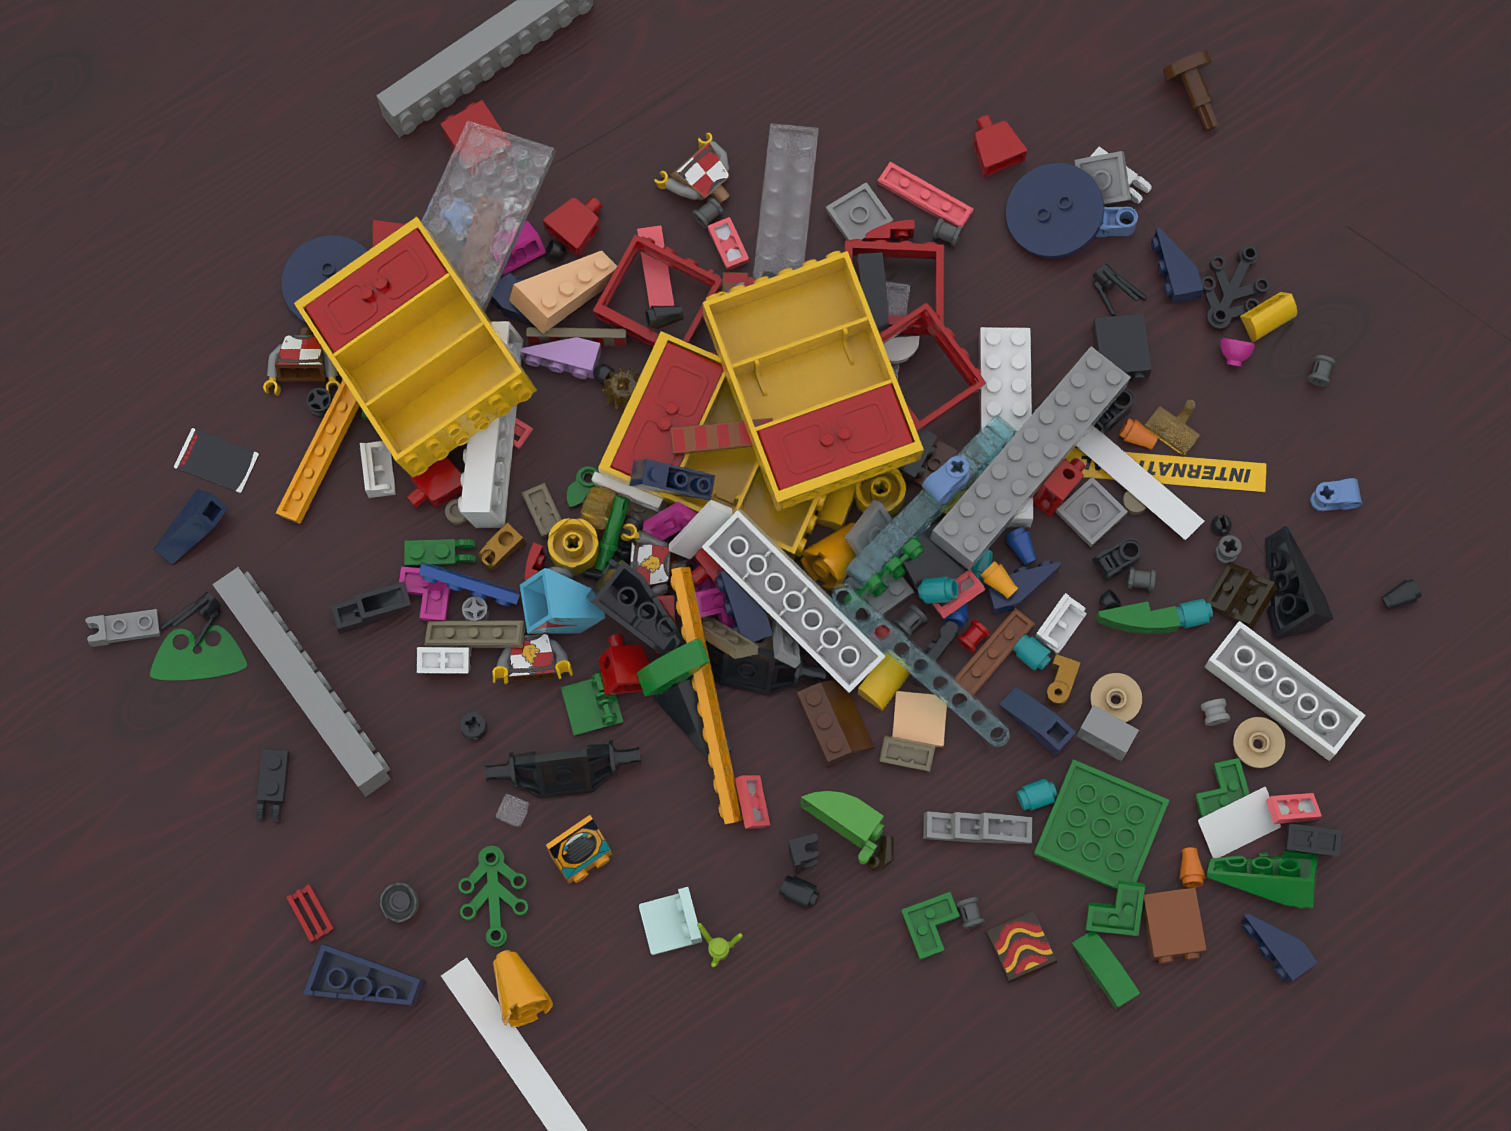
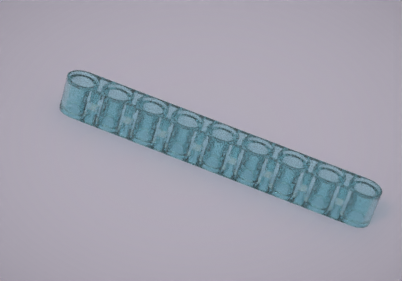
M999 415L994 417L956 455L965 458L969 464L970 477L968 482L942 505H939L923 489L852 560L845 573L862 588L874 574L878 573L879 575L891 559L896 556L899 558L903 554L901 549L907 542L914 537L918 538L982 474L1018 431Z
M842 583L834 587L831 595L832 601L839 611L990 744L1000 747L1008 742L1010 733L1004 721L851 586ZM840 591H847L851 597L846 603H840L837 601L836 595ZM866 608L870 611V615L867 619L860 620L855 616L857 610ZM879 625H885L889 628V633L884 637H879L875 634V629ZM899 642H905L908 645V650L903 654H898L894 651L895 645ZM919 659H924L928 663L926 669L922 671H917L913 667L915 661ZM938 676H943L947 679L945 686L941 688L933 685V680ZM958 693L966 696V700L960 705L952 702L953 696ZM981 710L985 713V717L978 722L972 720L973 712ZM996 727L1004 729V734L1000 738L990 736L991 731Z

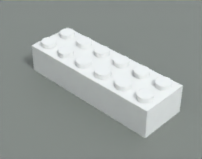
M1240 621L1205 665L1207 670L1328 761L1336 755L1365 717V714Z

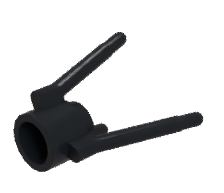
M1108 264L1102 265L1093 274V278L1097 281L1093 286L1099 291L1111 316H1115L1116 313L1103 288L1106 287L1109 290L1117 285L1134 301L1139 300L1137 296L1143 300L1147 298Z
M205 592L194 603L162 624L159 629L164 630L170 625L177 627L195 612L203 618L208 615L209 618L195 641V645H199L213 621L220 615L217 609L221 604L213 595Z

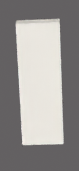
M594 472L591 479L597 488L614 495H619V497L620 495L627 497L631 502L658 513L667 507L662 498L598 472Z
M710 500L669 543V551L691 559L733 515L732 508Z

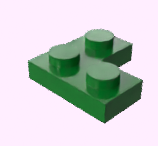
M1240 758L1214 763L1213 768L1219 789L1195 795L1201 818L1249 795Z
M1118 880L1115 905L1089 902L1085 925L1086 930L1138 936L1145 884Z
M951 892L901 910L919 960L944 952L945 949L936 926L960 917Z

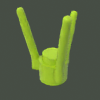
M701 923L697 924L699 931L709 944V954L713 958L712 967H716L720 960H724L728 956L729 950L743 937L739 933L729 942L719 937L713 939Z

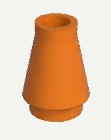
M1130 418L1125 421L1119 433V436L1123 437V441L1147 447L1150 450L1158 439V436L1150 432L1138 420Z
M1189 847L1182 849L1179 880L1185 888L1203 886V880L1206 877L1197 848Z

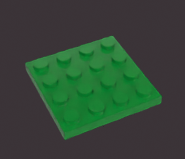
M1073 759L1033 855L1117 891L1118 880L1137 882L1169 799Z

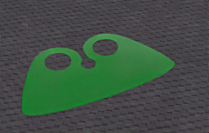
M211 625L207 633L210 631L219 632L221 635L220 643L217 646H209L205 642L204 636L199 644L202 647V652L199 654L193 652L195 647L194 635L189 630L176 629L168 634L159 648L152 664L150 677L170 681L212 678L241 671L247 667V662L233 637L219 625ZM179 634H184L189 639L188 646L182 650H178L173 646V639Z

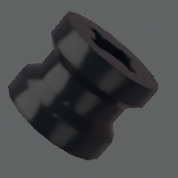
M315 388L308 393L306 402L314 416L323 418L332 402V398L327 390Z
M469 712L461 718L460 729L466 739L478 741L486 735L487 724L481 714Z

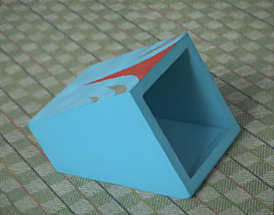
M544 568L520 584L527 634L582 633L606 618L605 612L586 597L591 588L551 569Z

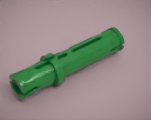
M619 495L614 496L603 539L599 541L600 549L594 565L595 569L604 571L609 565V561L613 559L615 551H618V538L630 499L621 495L620 497Z

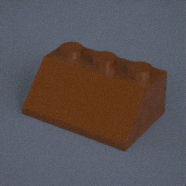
M837 680L820 682L797 692L798 704L827 768L875 748L851 694Z

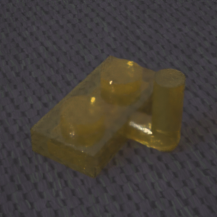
M1193 400L1186 401L1183 410L1177 418L1159 406L1145 424V427L1150 432L1158 436L1160 440L1184 457L1200 437V434L1185 424L1195 408Z

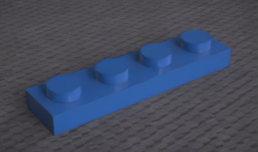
M421 562L419 575L423 576L422 580L437 584L439 580L447 583L448 588L456 591H461L462 588L472 591L471 595L486 599V596L496 598L495 602L501 605L510 606L511 603L517 605L520 596L519 591L425 562Z

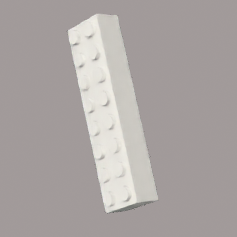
M509 321L491 322L521 366L522 357L520 351L523 348L522 337ZM517 405L507 415L494 420L487 429L479 431L470 437L467 448L464 449L465 471L461 474L463 490L462 496L458 500V508L461 514L475 528H502L505 525Z
M980 328L978 337L979 369L982 371L980 375L986 382L979 391L980 475L1032 416L1030 328ZM1033 497L1007 527H1031L1033 521Z
M742 509L737 510L702 546L849 693L886 657L887 653Z

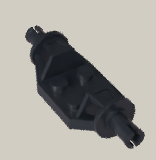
M706 641L707 650L720 656L719 665L709 659L713 678L719 685L772 695L792 686L797 688L799 681L802 679L816 682H824L826 679L827 671L823 667L805 664L803 652L800 653L801 663L794 668L774 658V651L758 648V654L735 659ZM779 669H794L793 675L778 678Z
M611 740L609 744L587 745V749L538 755H536V751L518 755L510 752L508 763L485 765L486 782L510 779L514 789L520 787L539 798L591 793L611 776H617L616 769L618 766L641 764L640 747L616 750L613 740ZM608 759L609 765L595 773L594 764ZM518 770L533 771L535 780L518 775Z

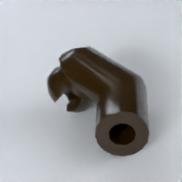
M881 837V850L873 857L871 856L867 862L871 870L881 871L893 861L894 837Z

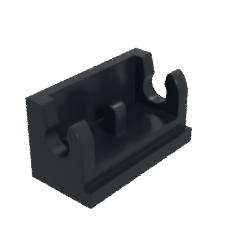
M1285 823V832L1287 834L1284 846H1286L1287 850L1339 856L1342 830Z
M817 833L789 840L788 850L795 874H799L800 870L812 868L818 864V860L808 862V860L815 859L819 855V851H815L818 849L817 841H819Z

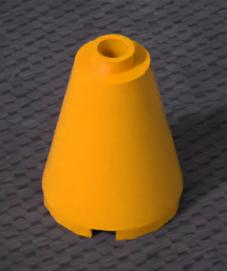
M855 523L847 524L801 553L803 558L800 561L804 570L815 582L819 579L825 583L822 586L825 589L837 590L858 558L845 539V536Z
M505 950L497 954L493 967L504 1025L507 1026V1023H509L511 1027L523 1026L538 1019L537 1014L544 1010L545 1014L548 1013L553 1007V1001L518 953Z

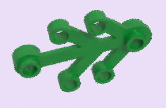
M914 537L907 542L901 549L904 555L900 559L897 556L891 559L880 574H874L861 590L859 588L852 590L843 599L845 609L847 611L851 609L854 611L858 610L865 604V598L872 594L878 598L888 589L883 582L890 578L897 581L903 577L907 570L902 564L909 558L912 560L917 559L924 552L923 544L918 538Z
M487 846L479 853L478 867L468 878L462 879L458 887L462 894L470 895L475 890V884L486 873L488 883L469 904L461 907L460 915L466 921L473 920L476 917L477 911L489 898L490 929L486 933V940L491 947L501 948L506 944L508 936L504 928L501 927L499 897L510 905L518 916L526 915L529 911V906L525 900L518 899L498 882V872L509 879L512 887L516 890H523L527 885V879L523 874L516 873L504 863L505 857L500 848ZM489 854L496 856L495 861L492 863L486 860ZM518 877L524 880L521 886L514 884L515 879ZM465 882L471 883V889L468 891L462 889V885ZM519 903L525 904L523 912L516 911V906ZM466 908L473 909V914L470 917L464 916ZM494 932L501 933V937L497 941L491 938Z

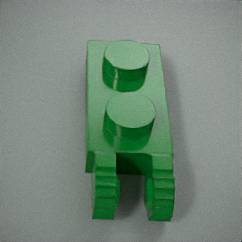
M475 540L404 541L405 567L413 568L420 567L421 562L438 567L475 563V556L473 555L456 556V549L475 548Z

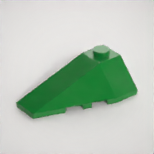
M1289 850L1283 851V856L1269 857L1268 853H1260L1259 857L1253 859H1246L1241 855L1211 858L1207 878L1286 906L1313 908L1316 892L1318 854Z

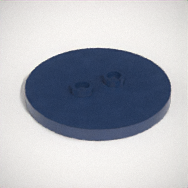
M1065 163L1042 165L1025 174L1013 187L1006 206L1008 228L1015 241L1027 252L1048 259L1064 258L1084 249L1095 238L1104 219V200L1095 180L1081 168Z
M335 235L318 237L301 245L288 259L281 280L284 299L294 316L308 325L294 303L368 250L353 239Z

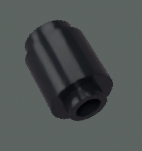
M788 875L779 891V895L784 896V900L805 910L809 906H815L820 893L816 891V885L797 876L791 877Z

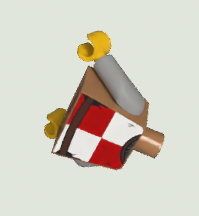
M706 133L707 141H702L698 138L700 149L670 175L672 178L669 179L668 174L665 171H661L660 175L665 179L663 181L654 179L659 189L667 188L679 196L701 201L710 194L721 204L730 196L721 185L729 177L726 151L712 140L711 133Z

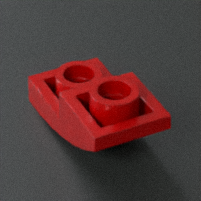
M902 220L881 225L865 234V241L886 240L890 242V238L898 241L913 238L914 220Z
M534 542L526 563L525 581L539 572L537 569L541 570L546 560L543 546Z

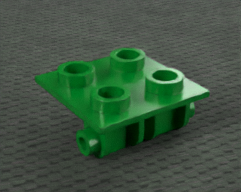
M601 673L592 675L593 679L561 687L574 736L623 723L616 694L605 695Z

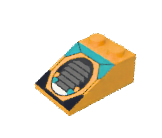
M591 815L546 844L552 860L569 884L573 881L578 883L589 875L587 871L595 866L597 868L604 866L610 861L609 856L612 855L611 849Z

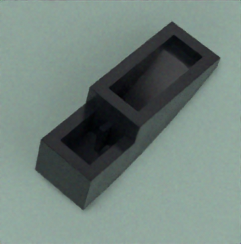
M883 253L858 254L856 262L858 280L878 332L882 333L889 328Z
M404 582L355 595V599L331 605L339 634L370 625L411 607Z

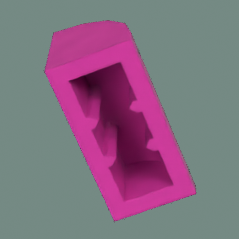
M527 220L496 237L491 257L501 273L505 275L546 253L538 233Z

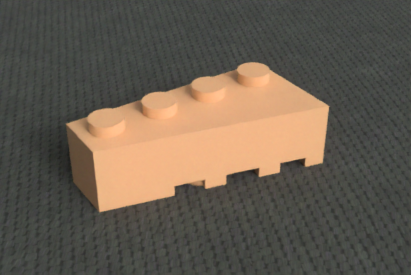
M601 250L515 283L509 301L544 334L603 291L617 265Z

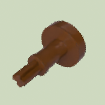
M1207 50L1185 57L1162 70L1167 82L1182 78L1192 103V109H1197L1205 130L1219 125L1210 105L1213 99L1209 95L1200 73V69L1212 63Z

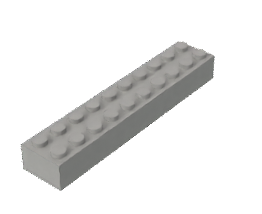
M516 0L378 94L376 97L383 118L399 138L404 134H410L416 129L417 125L432 119L436 112L444 107L451 106L458 97L473 91L475 86L483 80L487 81L492 78L496 71L511 65L515 58L521 54L529 53L534 45L540 41L548 40L553 35V32L559 28L567 27L578 15L587 13L594 5L593 0Z
M1091 346L933 529L930 540L970 571L1036 494L1043 483L1122 393L1131 377Z
M237 567L212 584L363 795L367 797L388 782L390 777L387 772L391 769L379 752L372 753L376 750L364 731L360 734L358 733L361 728L349 711L345 714L343 713L346 710L343 702L335 691L329 693L332 690L331 686L320 671L315 673L317 667L306 651L300 653L303 650L302 646L291 630L286 633L289 628L278 612L274 611L275 609L270 601L260 591V588L249 572L242 573L239 567Z

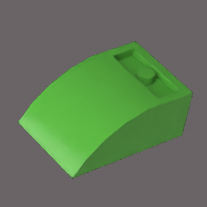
M822 791L801 797V808L862 849L858 856L860 864H866L877 849V845L874 843L877 842L884 831L885 825L882 824L884 816L860 799L841 792Z

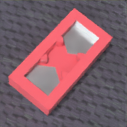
M730 217L707 226L726 271L749 263V257Z
M971 570L956 578L959 589L957 599H952L951 602L932 604L943 619L985 590L983 584Z
M742 775L735 778L745 829L770 826L760 775Z
M1314 793L1270 796L1266 800L1274 824L1317 821L1322 817Z

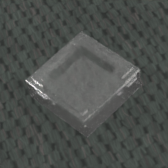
M506 793L495 817L520 828L530 803Z

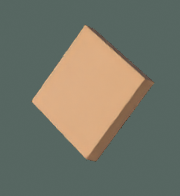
M896 691L892 736L933 744L935 747L943 748L947 696Z

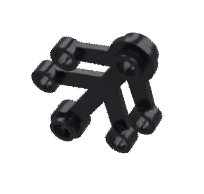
M1246 245L1240 249L1237 254L1239 264L1230 283L1224 270L1226 265L1225 259L1220 255H1216L1209 262V267L1214 271L1223 294V298L1219 303L1213 290L1216 286L1215 279L1211 276H1205L1201 280L1203 292L1210 307L1206 318L1212 328L1224 329L1230 324L1232 318L1239 317L1251 310L1248 307L1249 303L1255 307L1260 304L1258 300L1250 298L1244 305L1229 309L1233 300L1256 293L1264 294L1269 289L1270 283L1266 278H1258L1254 284L1239 288L1248 267L1252 266L1259 257L1255 247ZM1246 251L1251 252L1253 257H1248ZM1214 261H1219L1221 267L1215 266ZM1204 281L1210 282L1211 287H1206ZM1258 283H1263L1265 289H1260ZM1216 313L1222 314L1223 319H1218Z

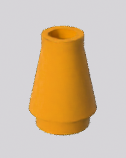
M996 561L981 574L985 579L984 583L1003 594L1007 599L1018 589L1003 565H999Z

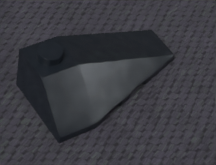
M1284 526L1265 538L1266 567L1270 570V581L1275 582L1278 586L1271 598V607H1268V616L1275 637L1283 638L1312 632L1333 620L1327 599L1288 527Z
M623 560L606 572L586 596L594 605L662 656L687 643L643 575Z
M692 675L684 682L676 683L662 694L653 695L655 702L663 708L672 721L680 727L689 740L708 760L710 752L708 743L703 737L704 723L703 718L698 713L697 704L699 699L692 685V677H694ZM726 736L728 750L731 752L732 748Z

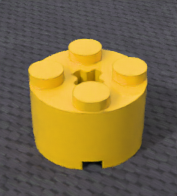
M894 469L856 483L854 495L856 507L864 513L872 501L876 500L883 504L891 518L896 515L903 506L906 493V484L900 471ZM880 489L884 490L881 494L876 493Z
M567 518L557 522L550 530L548 536V550L553 564L556 567L571 570L574 572L573 576L584 573L595 565L600 546L594 527L586 520L579 518ZM573 544L576 546L578 544V547L570 549L569 545Z

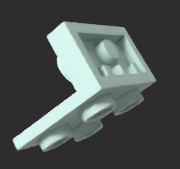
M688 887L678 889L679 894L639 904L652 955L702 942Z

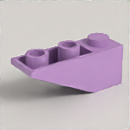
M574 337L521 348L520 352L522 360L530 366L538 367L542 365L549 367L553 372L562 373L565 371L572 373L573 376L580 379H586L587 377L594 379L593 372L599 363L602 350L600 343Z

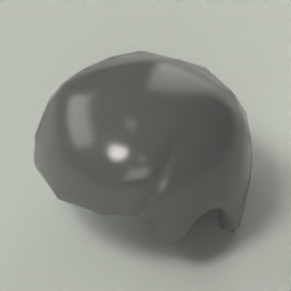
M395 882L384 889L380 895L379 906L387 919L401 923L413 918L418 911L420 900L418 893L412 886L403 882Z

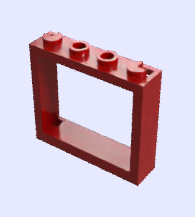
M635 234L593 309V315L595 318L616 329H625L626 334L654 347L659 336L658 333L608 308L638 251L710 287L711 289L707 297L717 294L721 290L723 279L711 269L706 271L698 267L699 264L690 258H685L684 260L676 256L677 253L673 249L666 246L661 248L655 245L653 239L644 236L640 237ZM703 304L683 341L689 344L692 343L704 321Z
M852 239L845 241L843 252L848 251L851 262L852 256L867 253H883V257L935 259V312L939 313L940 321L944 325V245H938L935 242L915 244L910 241L891 243L886 240L868 242L861 239ZM888 315L889 327L906 316ZM921 320L898 334L932 336Z
M925 303L880 333L883 345L921 320L969 388L920 421L907 405L917 433L973 396L986 384L980 375L982 371L974 367L968 352L963 347L960 348L955 341L953 332L948 327L945 328L940 321L939 313L934 312L928 303Z

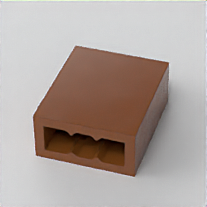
M1196 888L1144 894L1142 912L1151 961L1158 960L1159 964L1174 962L1176 957L1183 956L1185 960L1199 959L1200 954H1203L1207 949Z

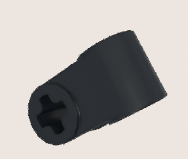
M1125 388L1116 398L1126 399L1128 405L1120 406L1115 400L1096 422L1102 428L1101 432L1103 434L1109 432L1131 411L1134 394L1128 388Z
M1129 538L1112 548L1100 552L1092 561L1094 564H1098L1104 574L1103 579L1106 582L1117 577L1123 571L1129 569L1130 566L1136 565L1142 554V546L1138 540ZM1132 548L1136 551L1137 555L1128 557L1124 554L1123 550Z

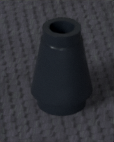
M681 305L651 306V308L645 310L649 329L655 328V330H658L684 319Z
M1405 579L1382 596L1381 599L1385 608L1390 610L1415 603L1422 595L1413 579L1409 581Z

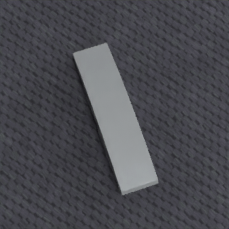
M927 811L924 813L923 839L1031 844L1032 817L993 813L971 814L954 812L949 814Z

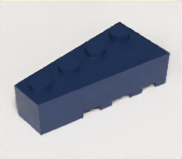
M321 944L303 995L417 1005L426 980L336 947Z

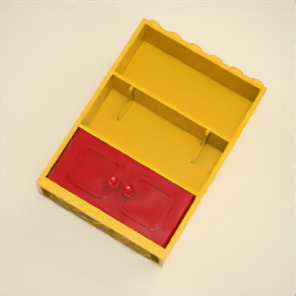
M415 217L294 303L395 461L412 477L426 472L430 465L446 458L450 451L457 446L466 444L474 434L487 429L494 420L507 415L514 406L520 402L527 401L537 391L445 253L418 217Z
M840 251L832 252L826 256V259L818 262L816 259L809 260L803 263L801 268L795 270L792 268L784 269L778 273V276L772 278L768 276L761 277L750 286L739 285L730 289V293L720 295V293L708 296L706 301L702 302L703 317L742 421H744L752 442V448L776 512L921 459L924 451L848 251L843 253ZM773 418L772 422L755 427L752 421Z
M661 331L598 467L599 473L630 485L633 462L649 459L715 475L711 500L732 508L733 514L737 510L742 509L793 561L796 556L801 558V553L804 551L807 539L804 537L806 533L811 535L817 522L816 510L822 511L828 493L776 512L752 447L674 455L671 428L742 421L719 357ZM640 489L662 498L667 506L680 502L696 513H699L709 502V500Z

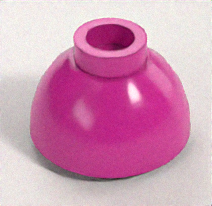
M1222 338L1220 341L1222 354L1227 359L1226 364L1241 366L1242 361L1248 359L1255 348L1252 342Z

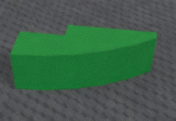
M1149 602L1098 611L1096 616L1097 623L1129 633L1165 634L1177 632L1180 627L1176 606L1151 611Z
M699 638L665 654L636 674L645 697L662 694L672 685L684 682L708 664L709 659L702 640Z
M1090 931L1071 943L1115 1010L1140 994L1129 975L1096 931Z

